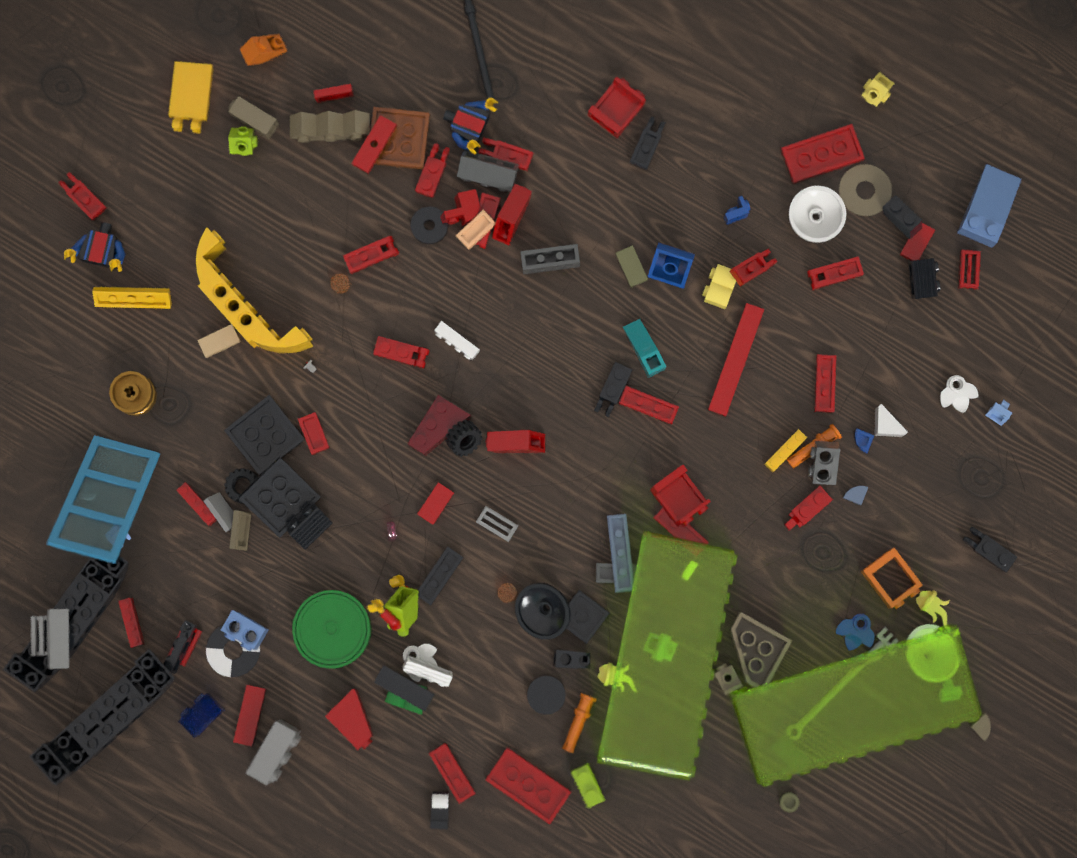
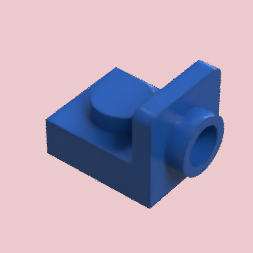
M743 196L738 197L737 200L739 209L733 207L725 213L724 220L726 225L748 217L751 209L748 201L744 200Z

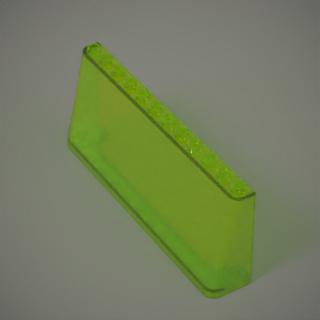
M643 531L597 763L688 781L690 777L694 778L696 766H693L694 758H698L700 750L697 742L698 738L702 739L704 727H700L701 721L706 719L707 708L704 707L705 701L710 699L711 689L708 688L709 681H713L715 669H712L713 661L717 662L719 650H716L717 642H721L722 638L720 625L725 622L726 612L723 609L724 604L729 602L730 593L727 592L728 585H732L734 574L731 573V569L737 562V555L734 554V550Z
M951 623L933 629L934 632L758 687L751 689L746 687L728 693L756 783L758 785L761 784L762 787H767L778 779L786 781L791 779V775L794 774L805 775L810 773L811 769L817 767L819 770L825 769L833 762H837V764L844 763L852 756L860 758L866 756L868 751L874 750V752L885 750V746L891 744L899 746L905 743L904 740L910 738L918 740L923 738V734L926 733L933 735L942 732V728L949 727L953 729L961 726L960 723L968 721V723L980 720L979 717L982 716V711L958 626Z

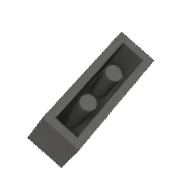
M464 150L461 155L457 177L466 182L474 181L485 187L493 186L497 187L500 191L508 192L515 185L519 164L479 153L474 155L471 151Z
M577 244L520 251L523 274L580 267Z

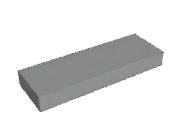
M69 609L47 610L48 669L69 668Z

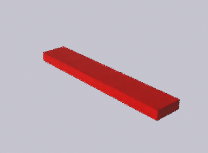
M746 303L709 405V411L726 417L764 309Z

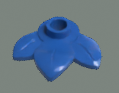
M857 614L852 619H845L836 628V634L845 636V645L848 650L856 649L861 643L871 647L875 638L873 631L870 629V619L864 614ZM859 620L864 622L863 627L857 625Z

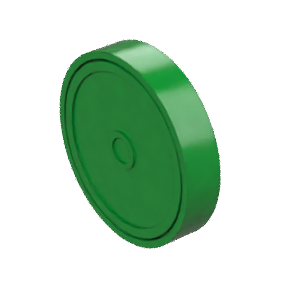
M337 590L321 591L306 599L297 610L292 627L293 639L300 654L310 663L323 668H340L356 661L366 650L372 631L371 619L364 605L354 596Z

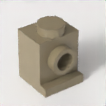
M725 663L717 667V672L713 673L724 695L743 686L732 665L727 666ZM726 674H729L731 676V680L729 682H726L724 680V676Z

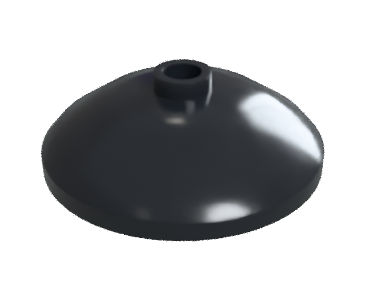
M546 583L531 584L524 588L516 599L515 613L517 620L529 635L538 639L548 640L556 638L567 628L570 621V607L565 596L554 586Z

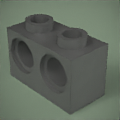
M815 441V446L811 447L810 458L813 459V463L809 465L808 477H811L813 484L836 485L840 456L838 442ZM823 451L829 452L827 456H820ZM821 469L827 470L825 474H818Z

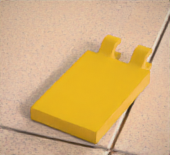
M175 62L169 117L174 118L172 121L174 131L182 132L183 119L192 120V132H201V122L208 119L213 65Z

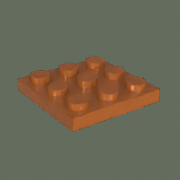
M374 107L371 130L380 115L397 124L395 131L375 164L423 169L430 113ZM373 143L371 147H377L378 144Z

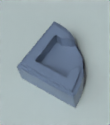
M853 487L844 494L843 499L862 505L868 487Z

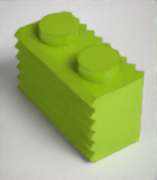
M588 763L572 770L571 774L575 779L578 789H580L586 807L590 808L605 801Z

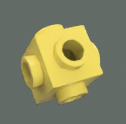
M879 72L873 80L869 79L863 87L865 91L861 96L869 104L877 107L881 101L885 103L890 97L889 90L894 83Z

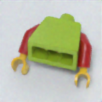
M402 575L394 576L389 580L391 587L399 586V589L384 605L385 609H383V602L380 599L372 600V604L368 605L367 608L370 612L378 611L380 613L379 616L387 622L389 629L396 630L399 636H407L409 628L417 620L419 592L416 589L409 588L407 585L405 586Z

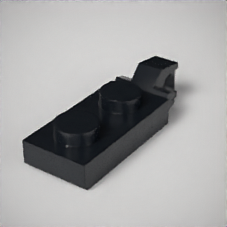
M186 620L180 627V636L175 639L172 645L174 649L171 655H168L164 661V666L171 674L177 673L192 641V635L197 627L192 622Z

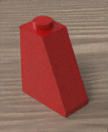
M517 184L513 186L497 216L493 239L508 246L510 245L530 202L531 190Z
M531 430L487 432L485 443L489 452L545 453L544 433Z
M353 688L325 717L357 750L361 747L366 749L373 742L370 739L373 736V732L356 688Z

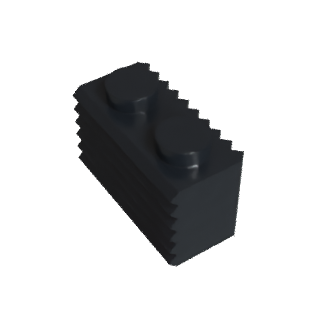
M895 195L883 206V215L909 239L922 229V218H919L917 213L911 211V208L906 206V203H903V200H900L898 195Z
M934 258L908 260L911 297L913 299L937 297L941 289L939 280H936V273L939 272L938 262Z
M316 504L306 507L302 512L303 515L298 520L294 519L288 526L287 532L304 550L333 524L330 518Z

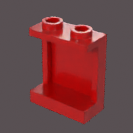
M615 77L613 84L595 106L592 105L588 110V117L618 138L645 105V96L641 91L632 89L625 79Z
M684 465L677 468L650 489L651 493L677 527L681 524L684 526L688 525L694 520L692 516L696 513L699 515L709 509L707 505L711 502L709 499L706 500L688 477L686 474L688 470Z

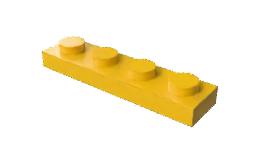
M94 287L92 291L95 307L170 309L172 305L170 289Z

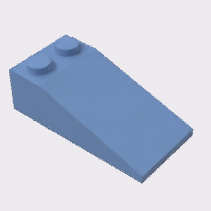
M986 164L957 233L991 248L997 244L1021 179Z

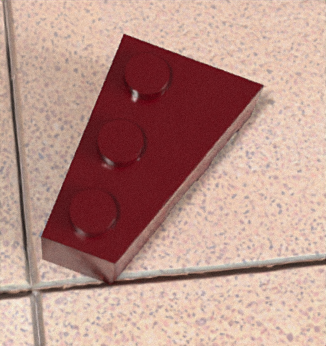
M438 395L409 440L408 445L426 456L446 439V434H449L448 430L452 429L454 424L457 425V422H463V420L468 421L472 417L469 413Z

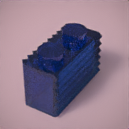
M210 693L200 694L194 700L196 704L191 709L187 707L180 714L182 718L178 722L194 738L198 737L225 710Z

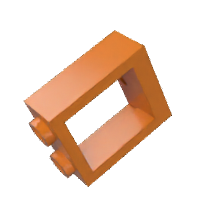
M891 548L860 571L888 609L893 607L898 609L905 603L904 599L908 596L912 598L920 592L919 588L922 586V583L895 548ZM894 558L914 585L892 601L872 574Z

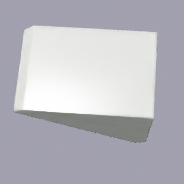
M882 404L875 409V436L902 437L908 433Z

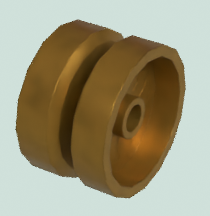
M127 371L115 377L110 385L109 395L111 402L117 409L128 415L139 416L152 409L156 403L157 392L150 379L138 372Z

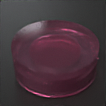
M386 522L388 541H393L396 539L395 522Z

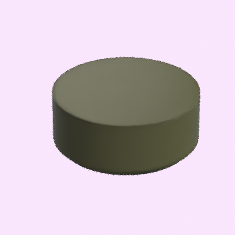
M792 792L783 793L779 799V805L786 812H794L799 807V798Z

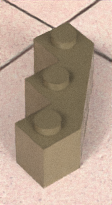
M357 110L345 114L326 111L318 115L299 112L290 116V138L298 139V142L302 143L319 140L327 142L336 140L361 141L362 138L367 137L370 133V113Z

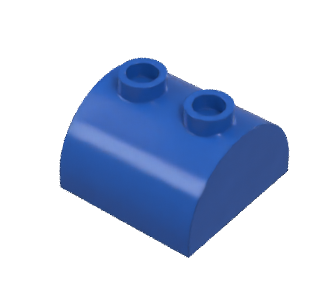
M659 242L648 277L684 289L695 254Z

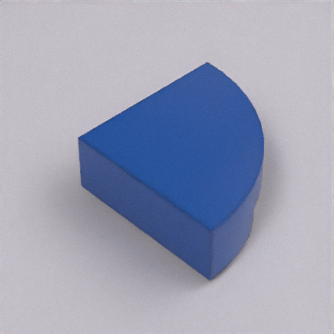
M856 428L854 433L856 445L862 452L867 454L875 435Z

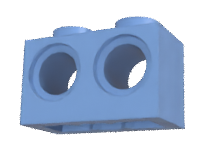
M232 610L221 631L225 633L224 637L231 641L236 639L242 642L240 646L251 651V649L258 650L269 629L240 612ZM235 621L240 624V629L237 632H233L231 628ZM251 631L256 633V639L253 642L248 639V634Z

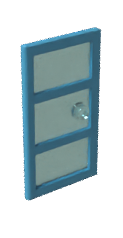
M94 435L47 544L116 563L160 453Z

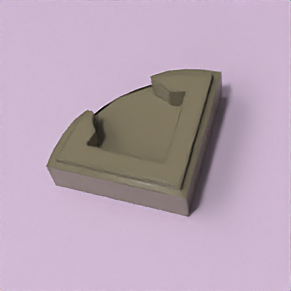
M983 713L970 727L983 741H986L990 734L991 724L988 716Z

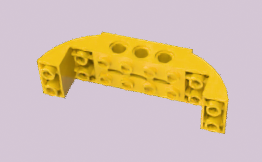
M206 228L200 239L196 255V268L200 281L198 287L253 348L258 346L276 353H294L313 347L310 342L312 338L303 328L299 330L295 326L284 337L280 338L273 329L268 330L270 325L261 315L255 316L258 312L248 301L243 302L245 298L235 287L230 288L233 284L223 273L218 274L220 270L212 261L226 250L223 246L225 241L215 230L211 232ZM249 320H252L249 325H246Z

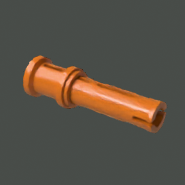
M831 424L829 425L830 428L821 434L818 433L812 442L786 459L790 466L794 469L810 458L811 447L815 446V441L833 442L836 439H841L842 436L838 429Z
M584 693L580 694V702L578 707L574 709V720L562 747L563 750L574 753L584 723L591 716L592 705L597 701L596 698Z

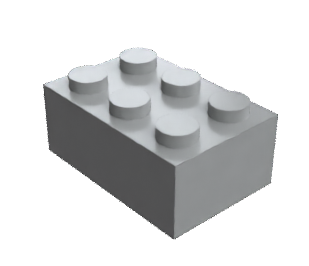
M282 719L275 721L246 774L265 785L277 781L282 773L280 770L281 766L287 764L292 755L290 753L291 748L296 747L301 740L299 735L301 730Z

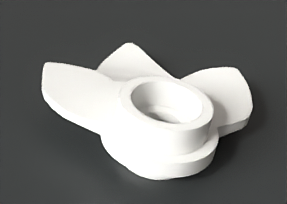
M954 375L947 380V387L941 392L940 402L943 408L952 404L956 410L964 413L968 408L969 399L977 398L978 391L973 384L966 383L963 377ZM953 382H957L959 387L954 388Z
M423 644L419 647L409 646L403 652V659L405 661L407 655L409 656L411 652H415L416 659L437 666V662L432 657L437 649L430 644ZM408 674L417 682L421 680V678L416 677L414 674Z

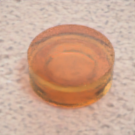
M336 274L331 278L330 285L336 293H344L349 289L350 281L346 275Z
M510 583L502 584L498 589V597L503 602H512L517 596L515 586Z

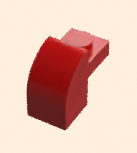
M476 189L457 193L454 198L457 209L444 211L440 216L442 223L448 222L451 225L458 223L460 220L463 227L472 221L479 211V199Z

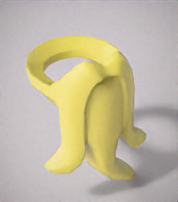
M935 590L921 591L920 595L916 598L920 609L932 616L933 623L937 620L934 612L938 613L942 617L944 628L947 629V613L940 605H947L950 600H940L936 596L937 592Z
M608 663L599 668L600 673L597 677L604 686H608V684L619 686L623 692L624 686L620 683V681L627 682L634 692H637L631 677L622 674V672H626L629 669V665L625 668L613 666L612 663Z

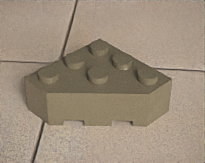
M738 612L729 631L744 682L761 692H765L792 640L744 613Z

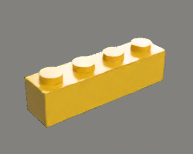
M798 429L764 465L771 472H774L807 437Z

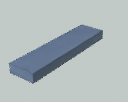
M626 514L608 515L607 523L615 593L635 591Z

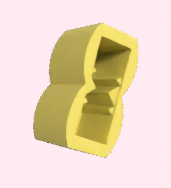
M719 264L716 269L712 267L709 279H712L710 286H705L702 294L705 297L704 302L726 309L736 280L729 272L730 268Z

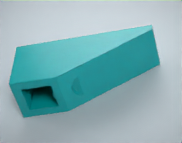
M638 319L624 326L623 329L647 377L649 378L664 371L666 365L642 321Z

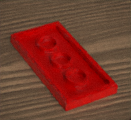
M852 124L780 149L793 184L865 159Z
M508 747L485 779L549 825L572 792Z

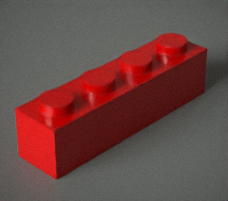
M185 482L177 489V492L208 526L217 521L204 501L188 483Z
M133 598L120 600L119 605L130 648L144 645Z

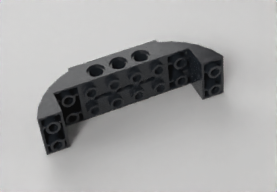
M98 540L91 546L111 552V549ZM119 555L116 563L86 556L89 560L53 608L69 609V659H71L114 599L125 578L129 562ZM47 620L44 621V651H47ZM39 629L37 630V652H39ZM30 640L22 653H14L3 670L36 692L48 683L61 668L48 669V655L31 656Z
M150 649L134 662L136 665L53 740L43 743L29 756L54 786L73 775L101 753L151 708L172 685L175 677Z

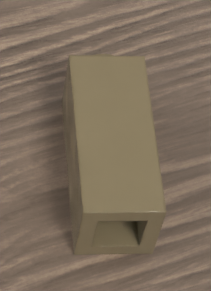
M239 96L229 105L228 112L231 117L249 128H254L255 132L268 140L279 125L275 118Z

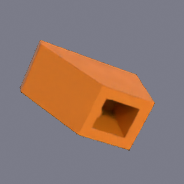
M280 34L251 37L240 48V51L247 65L262 64L285 53L287 48Z

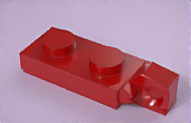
M818 486L791 510V513L788 514L791 519L784 526L788 530H791L795 525L799 527L804 526L833 499L821 486Z

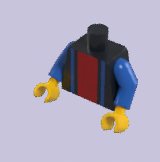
M488 98L486 101L466 103L459 106L457 113L448 109L445 111L443 120L452 123L450 127L452 138L460 148L470 150L474 155L477 153L474 148L481 147L479 142L490 119V111L488 110L496 112L497 109L493 107V104L498 103L497 100Z
M101 222L99 232L89 230L71 249L64 251V260L67 257H71V263H74L76 256H78L77 258L81 262L108 267L111 271L118 268V271L121 272L125 252L119 239L114 235H110L113 225Z

